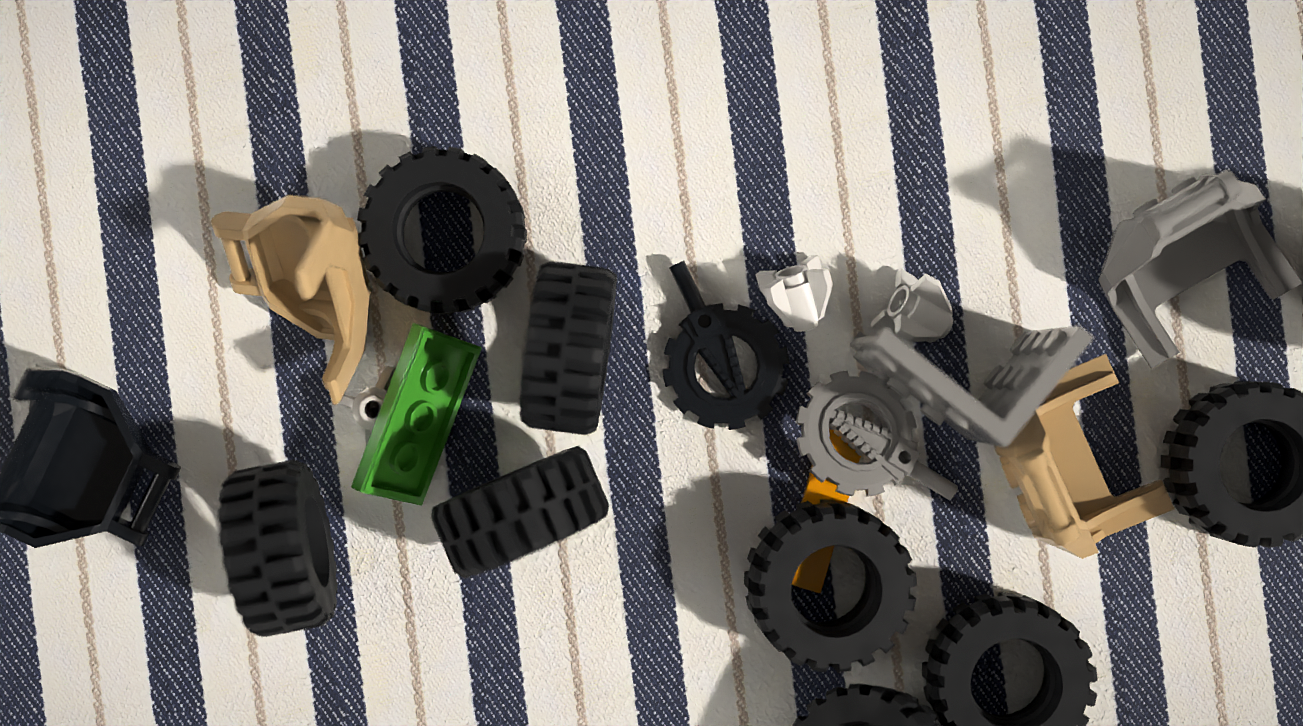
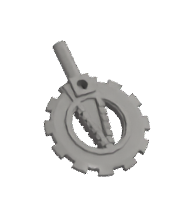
M848 370L836 372L830 375L831 382L824 386L818 381L806 393L811 399L806 408L800 406L798 409L795 424L801 425L802 437L797 438L796 441L800 455L804 456L807 454L813 465L810 472L821 483L827 479L837 485L836 492L848 496H854L855 490H865L866 497L885 492L884 484L891 481L894 485H897L904 477L909 475L948 500L954 497L958 490L956 484L917 461L921 453L917 451L918 442L912 441V429L917 428L912 410L906 412L900 402L903 397L892 388H886L878 383L877 375L861 371L860 377L849 376ZM844 404L866 406L879 417L883 427H879V425L874 423L870 424L867 420L853 417V415L845 414L844 411L837 409ZM829 429H833L834 433L838 437L840 436L842 441L848 443L852 450L855 449V452L869 463H854L844 459L835 450L830 440Z

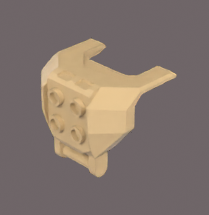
M290 195L252 214L222 212L215 215L211 220L215 236L221 238L232 272L229 280L233 291L238 294L262 296L272 311L318 339L334 340L333 351L322 380L325 388L329 390L332 404L337 405L342 399L365 351L369 297L371 293V286L362 260L363 253L359 246L358 232L353 218L346 217L342 207L322 198ZM240 240L246 243L253 268H248Z
M1106 354L1070 368L1007 448L994 445L996 454L1001 456L999 457L1002 463L1001 466L1011 489L1020 487L1022 490V494L1017 495V499L1033 537L1081 559L1099 553L1095 544L1104 537L1175 509L1162 480H1156L1119 496H1114L1109 492L1073 410V405L1076 401L1119 384Z

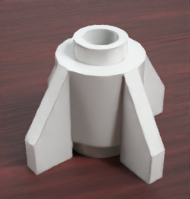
M812 255L801 262L800 265L787 267L778 272L777 270L759 271L755 274L759 289L766 297L767 304L782 319L784 326L793 327L796 332L807 331L818 326V320L825 315L833 285L829 268L822 269L819 255Z
M900 269L896 273L895 288L897 290L889 301L887 311L883 310L871 321V327L879 332L886 327L896 336H900L909 342L926 341L932 343L945 337L952 328L953 317L952 307L940 281L928 274L923 275L917 280L915 276Z
M385 366L375 387L364 389L356 397L343 395L339 402L352 408L355 421L365 429L366 446L377 419L375 412L370 410L371 402H378L382 406L395 372V367Z

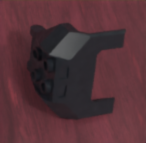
M28 368L24 370L12 398L16 401H29V412L0 471V533H4L33 548L102 532H108L132 544L144 546L150 534L147 528L170 480H176L181 466L152 452L116 390L87 376L60 368ZM144 468L154 472V475L132 521L129 522L121 518V515L133 495L144 472Z

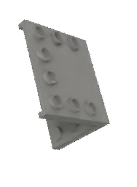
M1081 326L1033 330L1030 334L1025 331L1011 346L1010 352L1014 355L1004 367L1001 365L996 366L986 377L983 385L987 388L978 400L886 327L878 335L865 336L862 332H859L849 345L857 351L853 356L856 361L871 372L876 370L879 373L881 371L890 377L886 384L903 398L907 399L911 394L923 404L920 411L940 426L945 421L967 440L1007 448L1094 337Z

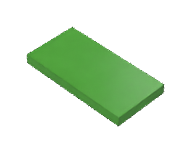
M415 323L412 324L351 488L361 493L420 506L423 505L482 347Z

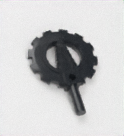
M683 260L669 267L690 311V314L678 324L683 330L676 340L669 337L663 354L670 356L669 369H662L665 387L672 385L678 397L673 400V403L683 414L690 410L699 417L697 424L714 429L715 423L728 424V430L746 427L744 421L755 415L761 420L774 409L769 403L776 393L783 396L788 382L787 378H782L783 364H789L787 347L780 348L774 337L779 331L769 319L762 323L753 317L755 310L747 306L738 304L737 311L724 310L723 303L706 306L685 261ZM732 336L747 343L755 355L757 363L756 375L748 389L745 387ZM698 353L731 397H716L703 389L697 381L695 373V362Z

